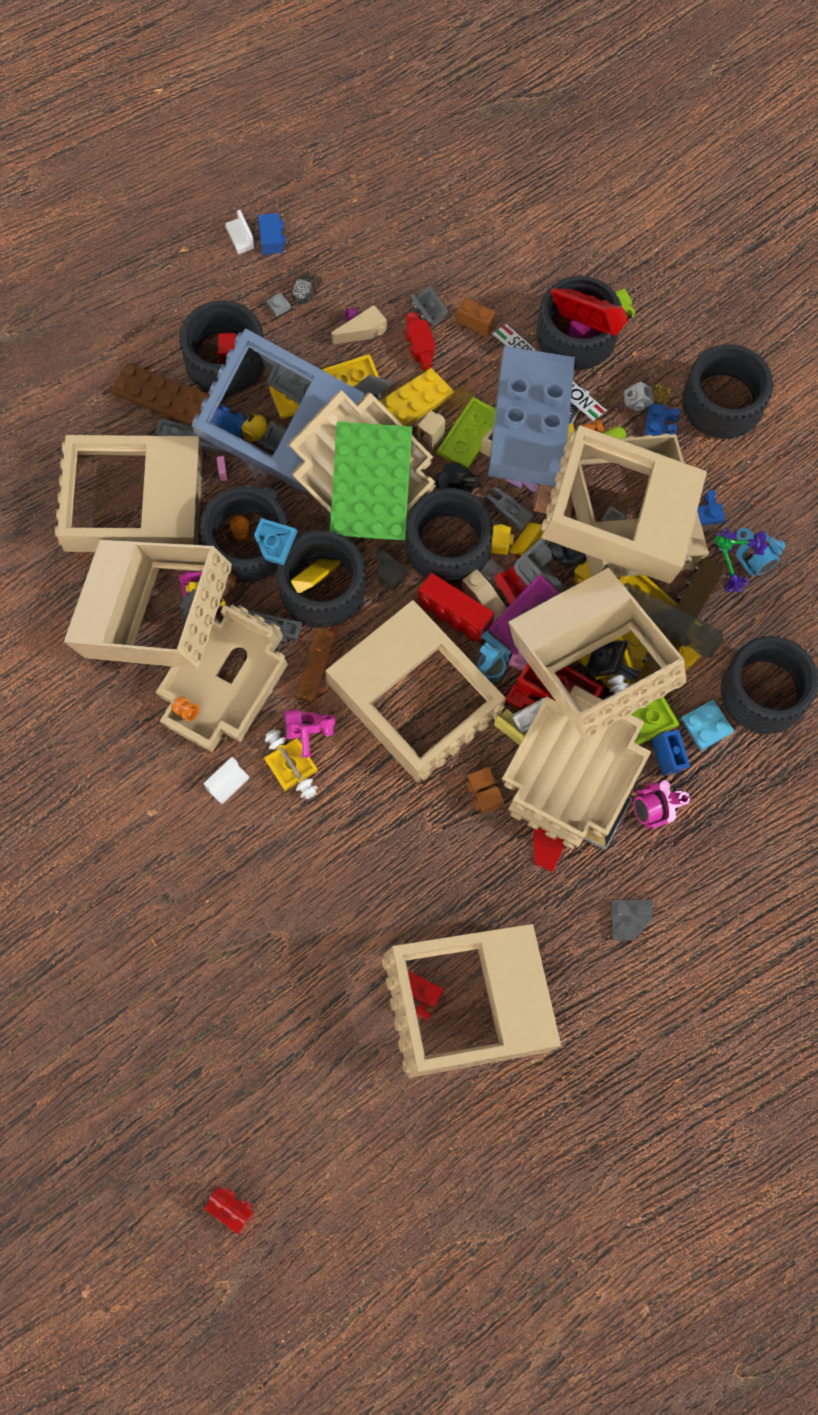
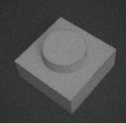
M281 292L266 301V305L276 317L291 309L290 303Z

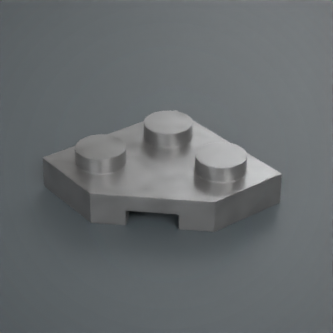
M652 900L611 901L612 941H633L653 920Z

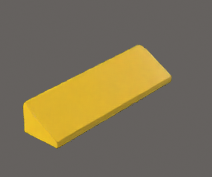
M319 559L292 579L291 582L297 593H301L314 586L338 567L341 562L340 560Z

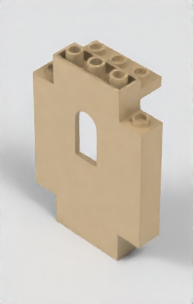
M224 605L221 610L224 616L223 620L220 621L214 618V624L211 627L199 668L171 667L156 691L160 698L170 703L160 722L165 727L211 753L224 733L239 742L242 741L288 665L284 659L285 656L275 651L283 638L280 631L281 628L273 623L270 625L265 623L264 619L257 614L252 616L248 613L247 609L240 605L238 607L231 605L230 608ZM235 648H243L247 651V659L232 684L217 677L216 675L231 651ZM180 696L186 697L190 702H194L199 706L198 716L191 722L186 721L182 716H178L172 711L174 701Z

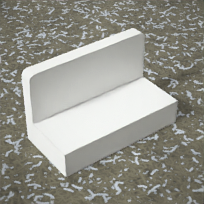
M238 210V219L227 222L225 225L237 253L241 254L254 249L253 236L241 210Z
M231 757L204 783V786L209 793L223 804L249 779V776L239 767L238 762Z

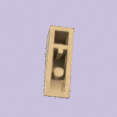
M372 306L331 332L332 343L341 344L373 339L376 336L382 335L387 330V320L375 306Z
M477 569L463 579L462 590L469 597L495 612L494 623L507 608L491 584Z

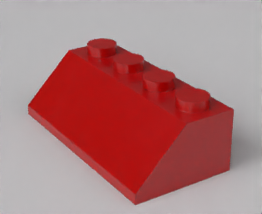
M553 288L551 290L560 316L613 336H616L628 322L624 308L619 305L616 306L605 300L602 301L571 289Z

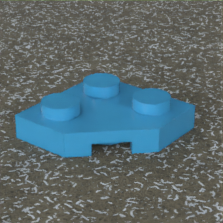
M261 518L254 536L267 561L284 565L297 530L296 528Z

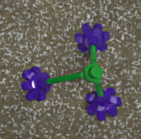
M728 528L724 529L723 534L721 532L716 533L714 544L719 546L720 552H723L730 572V580L724 585L725 591L731 593L736 589L737 592H741L743 590L742 586L748 585L746 577L740 578L734 572L727 552L734 550L733 545L742 544L754 547V554L763 556L764 550L767 548V543H764L766 541L764 531H759V533L754 534V539H748L747 541L735 540L734 538H736L737 533L735 531L730 533Z

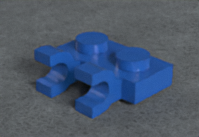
M654 403L649 405L644 436L676 434V424H669L667 426H664L665 420L678 422L680 409L673 408L667 410V405Z
M715 490L707 491V495H705L707 505L698 506L697 510L701 526L724 523L725 517L722 503L716 504Z

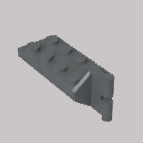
M260 354L266 371L271 372L267 384L300 405L312 381Z

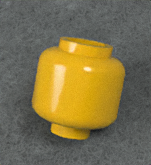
M250 415L241 427L244 438L250 442L259 441L267 431V420L262 415Z

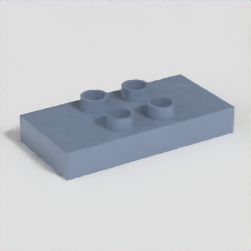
M504 346L499 370L488 476L556 486L554 482L557 472H560L561 467H559L562 456L565 455L563 450L568 440L575 357Z

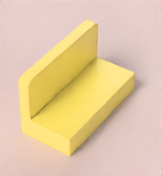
M506 709L501 716L495 718L494 725L520 746L528 730L521 734L511 717L513 714Z

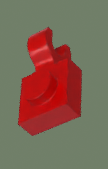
M516 684L513 685L505 699L506 703L519 710L537 701L529 698L531 692Z

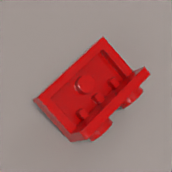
M515 565L507 571L494 576L497 587L504 592L509 605L528 587L516 573Z

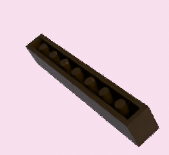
M707 557L703 559L702 563L698 561L693 570L696 574L694 577L690 576L685 584L687 590L685 593L681 591L676 600L679 602L677 608L672 607L668 615L670 617L669 622H664L660 629L678 652L725 568ZM649 652L646 653L642 661L645 663L643 668H638L636 671L635 683L662 669Z

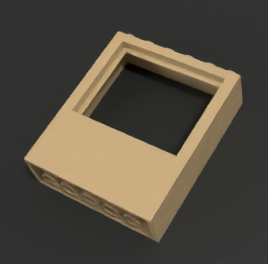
M579 425L576 432L572 431L569 441L567 440L563 450L565 455L562 456L559 463L561 469L560 472H557L554 481L556 486L553 487L550 494L552 500L545 511L547 517L541 525L540 530H543L541 538L670 584L684 566L707 471ZM582 452L649 476L633 540L564 516Z
M676 434L646 435L643 437L630 436L619 439L684 463ZM582 452L571 488V497L577 521L633 540L638 518L595 522L582 466L612 462ZM698 512L681 571L693 570L698 561L702 562L709 554ZM586 554L591 577L607 568L616 577L642 575L641 573Z
M65 436V442H62L64 459H61L60 462L63 473L59 476L61 492H58V503H60V509L56 511V517L59 521L58 526H55V536L58 537L59 545H62L64 552H96L99 540L198 545L203 459L199 436ZM77 455L146 456L141 528H71Z
M99 540L64 643L84 658L198 669L232 564L214 546ZM159 568L202 571L177 649L134 646Z
M609 568L509 621L514 645L583 739L595 735L603 728L613 725L623 717H628L632 712L641 707H646L650 702L664 697L668 692L680 688L686 683L683 657ZM632 631L662 669L583 712L555 672Z
M414 600L326 670L327 684L416 782L421 779H427L431 775V770L435 767L440 768L446 762L445 759L449 755L454 756L461 749L460 746L462 744L471 742L475 737V733L484 731L492 719L495 720L497 716L503 714V708L505 707L506 698ZM439 650L487 702L420 757L372 703L435 651Z
M533 924L392 946L384 954L382 965L384 970H387L388 978H386V985L388 990H391L392 998L390 999L391 1009L395 1010L396 1019L394 1020L396 1031H399L400 1039L398 1044L400 1051L404 1055L403 1070L407 1073L408 1078L548 1053L561 1046ZM478 949L498 1043L425 1056L406 961Z

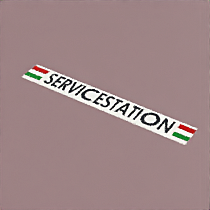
M507 324L492 333L507 347L537 351ZM572 383L571 402L594 421L607 411L577 384Z

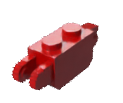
M416 312L406 314L404 338L406 342L409 341L410 356H414L415 362H420L422 369L427 371L432 368V359L435 356L436 346L428 321L420 320Z

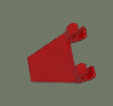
M541 828L538 830L533 829L535 864L553 872L565 845L562 844L564 840L558 837L556 839L545 835L546 831Z

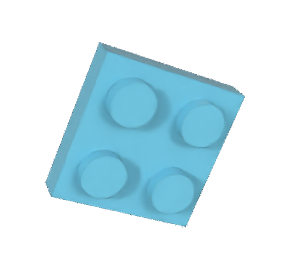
M714 700L700 706L680 719L700 751L734 732Z

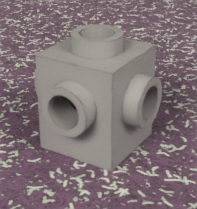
M642 382L633 384L630 388L624 390V403L626 407L636 412L642 411L645 407L654 403L652 388Z

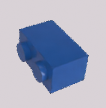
M279 213L258 215L263 255L283 253V246L286 245L285 235H281V231H284V222L280 220Z
M679 730L662 733L651 740L662 776L677 774L691 767Z

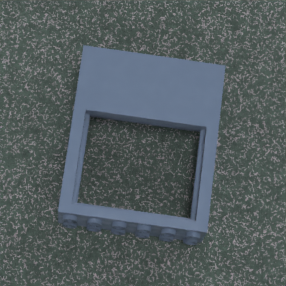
M245 328L243 333L239 332L235 340V349H230L225 361L227 363L226 366H221L217 376L218 382L214 381L208 394L210 397L209 399L205 397L201 405V414H196L192 422L193 434L311 496L291 475L303 460L287 444L339 390H342L355 404L362 399L364 393ZM248 348L312 381L273 456L210 423Z

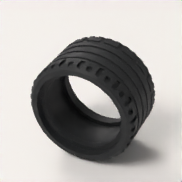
M581 275L563 278L554 283L552 287H549L541 300L536 329L537 342L542 352L575 357L574 369L585 370L593 368L604 362L613 352L618 334L613 336L602 332L596 337L588 339L573 338L565 335L558 330L552 320V317L559 311L551 290L553 288L571 289L602 301L605 300L616 306L622 307V304L619 302L620 299L616 292L599 279Z
M228 300L210 301L198 306L183 321L179 333V341L184 365L190 379L200 389L210 392L212 383L219 380L217 376L221 366H226V364L219 365L206 362L196 354L199 344L205 338L220 332L239 334V332L243 333L245 328L264 338L260 321L248 307ZM249 348L224 395L240 393L254 385L255 381H258L265 368L260 353Z
M733 344L711 347L700 354L691 367L682 394L684 413L697 430L710 437L732 439L743 436L756 427L766 409L773 391V375L764 359L747 347ZM715 375L734 377L743 382L751 391L753 403L741 409L720 407L712 403L705 396L700 383L704 379Z
M247 486L230 488L227 491H222L221 494H217L207 504L206 510L202 513L200 520L202 545L214 546L232 564L230 573L237 577L235 582L253 583L272 575L275 570L277 571V563L267 561L263 554L249 559H237L222 552L216 545L214 538L219 525L227 517L240 512H253L269 521L288 526L283 508L279 506V502L273 496H269L267 492Z
M445 488L433 490L429 494H425L424 497H421L414 504L407 519L406 551L412 567L422 577L428 578L430 573H433L450 585H454L456 583L461 584L463 579L476 569L479 572L483 570L491 552L494 525L490 511L482 503V500L462 489ZM445 516L456 517L466 521L475 529L479 542L467 554L453 558L442 557L429 551L423 545L419 534L424 526L434 519Z
M328 530L304 533L301 536H297L293 541L284 565L277 564V578L282 603L289 614L294 616L297 621L302 622V624H307L310 627L315 626V628L334 627V625H340L342 622H346L348 618L353 617L358 608L361 607L366 589L364 560L362 554L359 553V549L347 537L345 538L341 534H336L333 531L329 532ZM319 558L340 560L341 564L351 573L352 581L345 592L337 598L328 601L307 599L297 593L291 584L295 572L306 562Z
M769 635L768 637L761 636V638L757 637L754 640H750L737 651L722 677L720 694L722 695L723 706L727 709L728 715L746 730L749 729L751 732H758V734L783 732L800 720L816 698L818 693V669L815 666L816 664L812 660L811 655L801 645L796 644L793 640H788V638ZM755 662H769L780 666L789 673L795 683L797 691L795 704L780 710L768 709L758 705L748 697L743 689L741 682L742 669Z

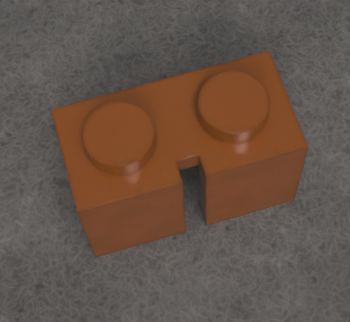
M467 297L461 302L456 314V322L485 336H488L496 319V311L484 305L479 307V303Z
M489 767L467 775L465 786L468 793L472 792L474 797L472 802L476 811L479 810L481 815L503 807L504 800L498 786H494L496 782Z

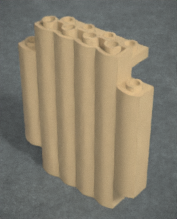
M339 390L287 444L303 460L291 475L330 514L336 422L403 426L371 393H367L355 404L342 390ZM413 436L411 437L407 516L410 514L414 504L436 487L434 485L435 481L421 471V469L425 470L431 464L430 460L433 456Z
M575 685L570 693L583 712L604 701ZM546 697L502 778L506 788L512 791L515 788L518 789L508 809L511 812L510 816L519 821L522 818L528 821V826L536 830L539 828L545 830V835L552 839L558 837L564 840L562 844L571 849L574 846L577 848L580 846L588 832V828H591V833L598 837H602V835L607 836L651 751L634 743L644 721L629 715L616 721L613 725L603 728L595 735L583 739L558 703Z

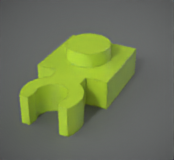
M626 289L616 291L620 299L619 302H621L625 312L634 317L635 310L630 307L632 306V300Z

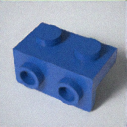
M220 405V407H217L210 423L241 439L243 432L241 427L247 420V415L240 412L234 414L230 412V408Z

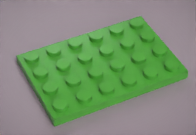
M336 422L330 532H336V534H341L343 537L405 541L412 437L411 426Z

